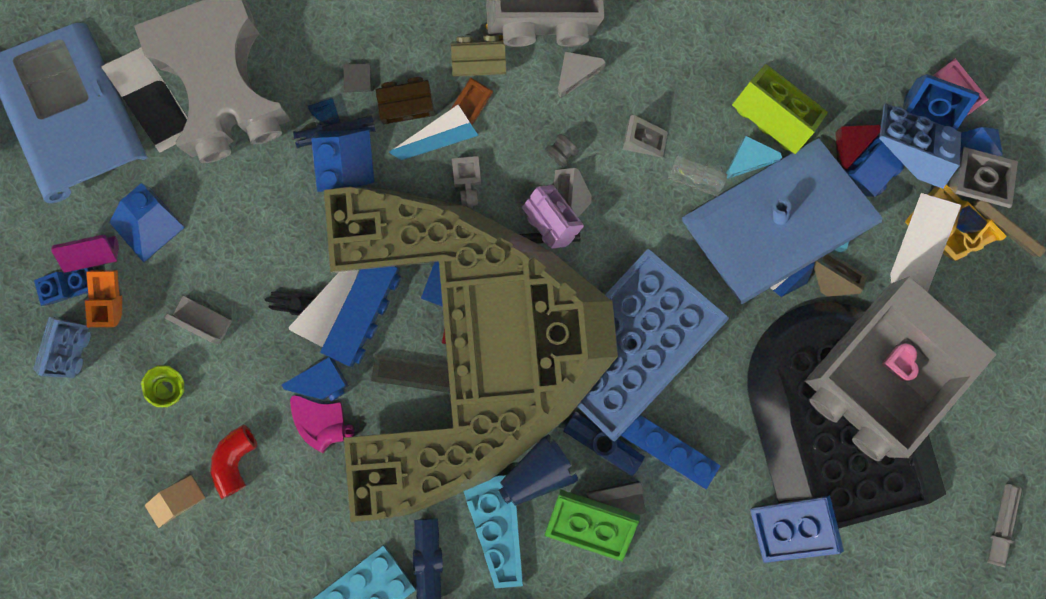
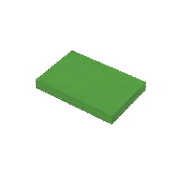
M560 489L544 536L623 562L638 526L640 515Z

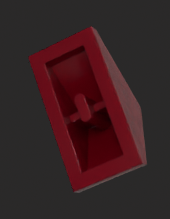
M881 125L842 126L835 132L837 161L844 170L880 133Z

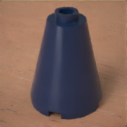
M548 434L501 480L502 488L498 491L507 504L512 502L516 506L572 485L578 481L576 473L572 476L570 475L571 473L568 469L572 465L554 440L551 442V436Z

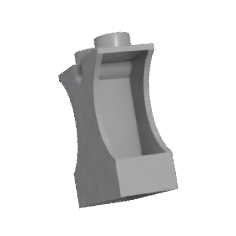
M202 0L134 25L144 55L160 70L179 76L184 83L188 94L189 112L185 127L175 142L177 147L189 156L195 157L198 155L201 163H211L231 154L229 144L234 142L231 129L235 124H238L248 134L251 144H263L282 135L279 125L292 121L290 115L280 103L259 96L250 85L247 61L250 49L260 33L246 0Z

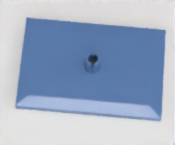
M819 138L802 147L796 154L792 153L682 217L684 225L741 305L878 225L883 219Z
M649 249L642 254L605 294V296L613 301L618 357L577 406L614 442L729 319L727 315Z

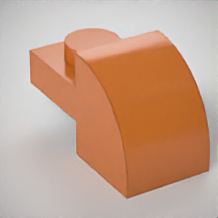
M118 270L88 271L89 299L85 300L87 328L117 326L122 316V295H119Z

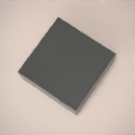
M343 64L345 92H372L370 64Z

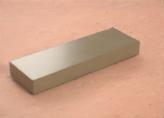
M975 199L971 203L985 219L992 220L1005 235L1034 257H1041L1044 254L1046 248L989 202Z

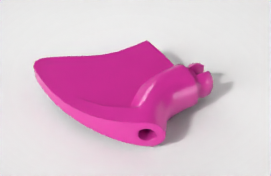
M294 395L291 397L290 404L294 424L304 441L314 449L324 453L330 444L343 442L345 437H354V427L351 424H344L341 403L318 404Z

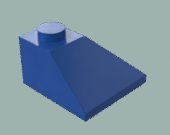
M143 183L139 184L119 202L109 222L143 262L185 228L157 194Z

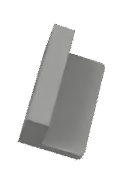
M186 296L182 297L173 315L167 313L165 319L215 344L221 343L233 321Z

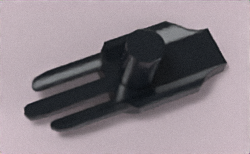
M274 291L271 292V295L291 298V301L266 297L265 301L290 305V308L269 305L268 307L272 310L290 312L291 315L299 316L316 296L298 292L291 294Z

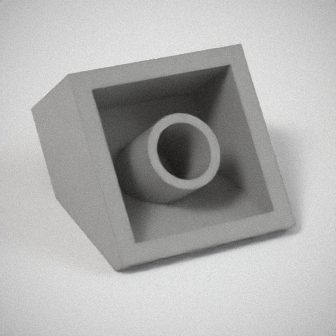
M963 147L960 152V166L950 178L949 187L956 194L1011 208L1018 161Z

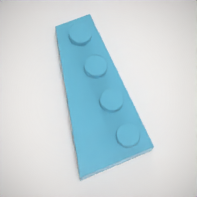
M497 475L489 481L464 491L495 588L523 586L517 506H514L512 502L507 504L498 491L502 488L500 482L506 475Z

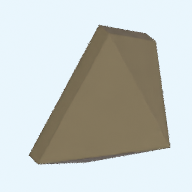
M831 253L815 261L814 269L819 288L824 295L860 294L863 291L867 275Z

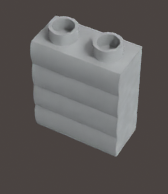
M909 276L891 283L877 297L866 312L813 370L805 382L816 391L811 397L810 403L818 412L833 422H837L844 416L859 430L852 440L867 456L879 462L885 455L891 458H909L997 354ZM910 344L917 351L915 362L918 365L919 373L913 380L901 381L882 365L884 360L898 345Z

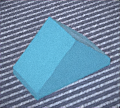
M745 136L725 174L726 178L729 179L772 165L782 158L781 153Z

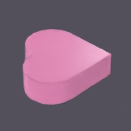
M902 344L895 347L882 363L886 369L901 381L913 380L919 373L918 365L915 362L917 351L910 344Z

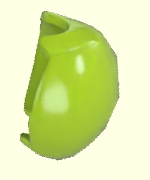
M157 365L149 369L141 381L144 398L155 407H170L178 403L184 394L185 386L182 375L170 366ZM162 382H169L172 385V393Z

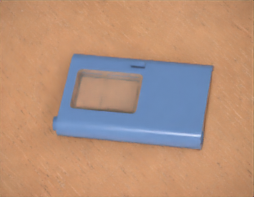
M85 23L68 25L0 52V99L46 203H57L68 198L71 194L69 188L133 160H145L148 158L117 89L101 67L105 65V62Z

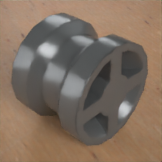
M562 134L556 137V142L553 145H548L545 149V152L562 168L568 164V159L571 156H576L579 152L576 146Z

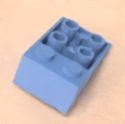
M885 103L879 139L917 179L943 189L960 166L961 132L951 126H943L931 121L927 117L917 116L905 111L901 107H894Z
M49 316L33 368L34 371L40 376L74 378L75 374H78L82 368L83 359L80 358L83 347L85 348L89 344L91 337L87 325Z

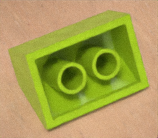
M767 64L760 69L732 104L741 116L749 118L758 126L760 131L772 136L783 149L794 154L813 135L828 111Z

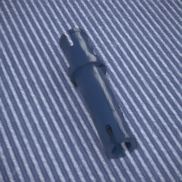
M369 115L326 126L317 124L316 128L293 131L294 139L306 137L304 140L296 141V147L298 149L312 145L311 138L315 132L370 129V132H376L374 124L363 126V124L374 122L373 117Z

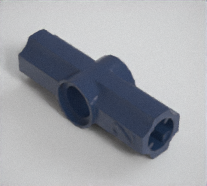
M576 411L563 432L631 476L636 473L645 458L644 455L619 439L615 442L611 440V447L607 451H599L596 442L600 437L607 435L595 423Z
M437 518L414 520L415 549H413L414 575H416V599H441L440 573L443 571L442 550L439 548V523Z

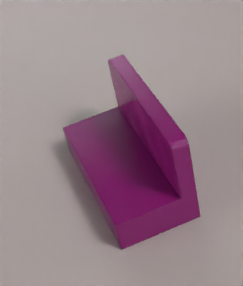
M99 235L53 245L51 252L65 273L117 262L119 244L116 236L107 238L105 235Z

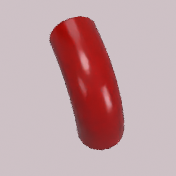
M244 424L225 436L218 443L212 455L210 473L221 499L227 498L246 487L238 469L239 461L245 454L257 448V442L251 430Z

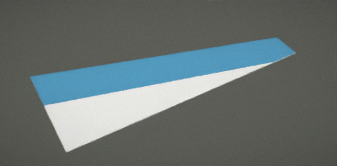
M457 105L388 153L400 160H404L479 135L459 105Z

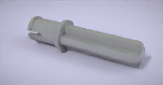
M1006 484L1004 487L994 536L991 535L990 537L993 539L987 563L1006 568L1010 543L1013 544L1014 542L1011 538L1022 491L1019 486Z

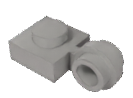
M479 156L452 158L454 186H465L466 190L460 191L462 205L473 209V206L478 205L477 190H471V186L481 185Z

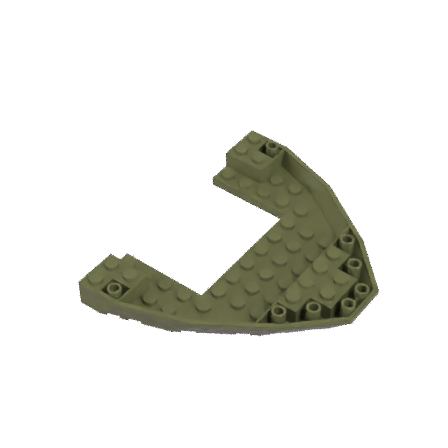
M346 187L324 190L330 272L439 262L453 428L344 438L350 522L380 520L413 514L491 480L564 421L618 357L613 301L550 250L467 206L385 188Z

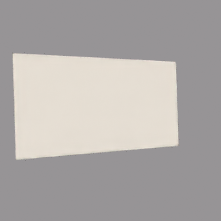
M920 194L890 274L891 283L910 276L928 292L961 207L960 204L927 194Z

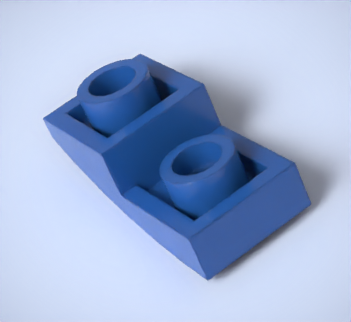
M93 267L65 273L55 272L34 280L41 306L87 294V272L94 270Z

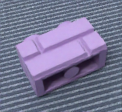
M554 185L537 187L531 194V198L522 206V209L528 216V222L539 230L542 240L547 246L552 249L568 246L575 238V235L584 227L583 223Z

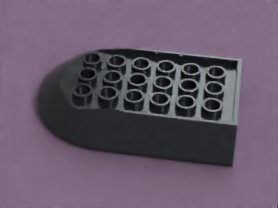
M818 302L795 308L774 321L758 340L752 352L747 372L749 402L778 503L830 495L839 529L924 506L946 495V491L929 435L909 458H891L885 455L879 462L867 456L854 444L852 438L859 430L845 417H841L837 422H833L818 412L810 403V399L816 391L805 380L822 362L821 351L823 349L831 351L866 312L848 304ZM860 455L865 460V467L857 472L852 467V460Z

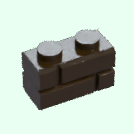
M414 77L408 79V83L397 85V82H385L381 84V88H376L382 124L435 116L429 80H423L422 77Z

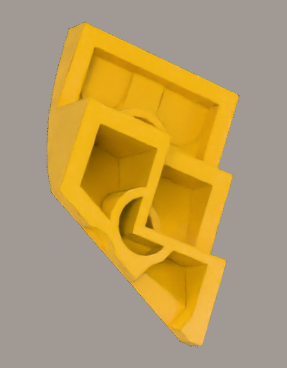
M947 184L943 189L935 186L928 194L961 205L943 254L950 259L956 261L967 256L972 251L976 252L983 249L985 245L1006 238V235L992 220L985 219L968 201L961 200ZM914 211L905 221L908 226Z

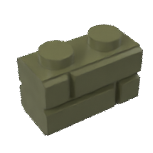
M483 35V40H473L472 36H457V41L451 42L453 76L506 74L505 44L503 39H499V35Z

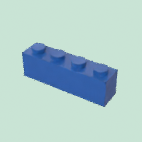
M397 267L359 271L320 353L349 367H353L355 363H361L366 352L363 346L367 338L370 340L373 338L378 327L374 323L379 314L384 315L390 303L386 298L390 290L395 291L401 281V276L398 275L400 270Z
M641 415L621 434V437L704 489L708 488L721 466Z

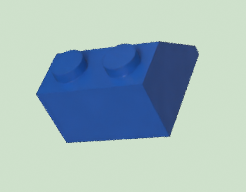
M926 74L917 78L905 97L903 109L917 116L927 117L931 121L943 126H951L957 130L979 98L980 93Z
M370 129L315 132L311 141L317 192H324V190L359 187L374 183Z

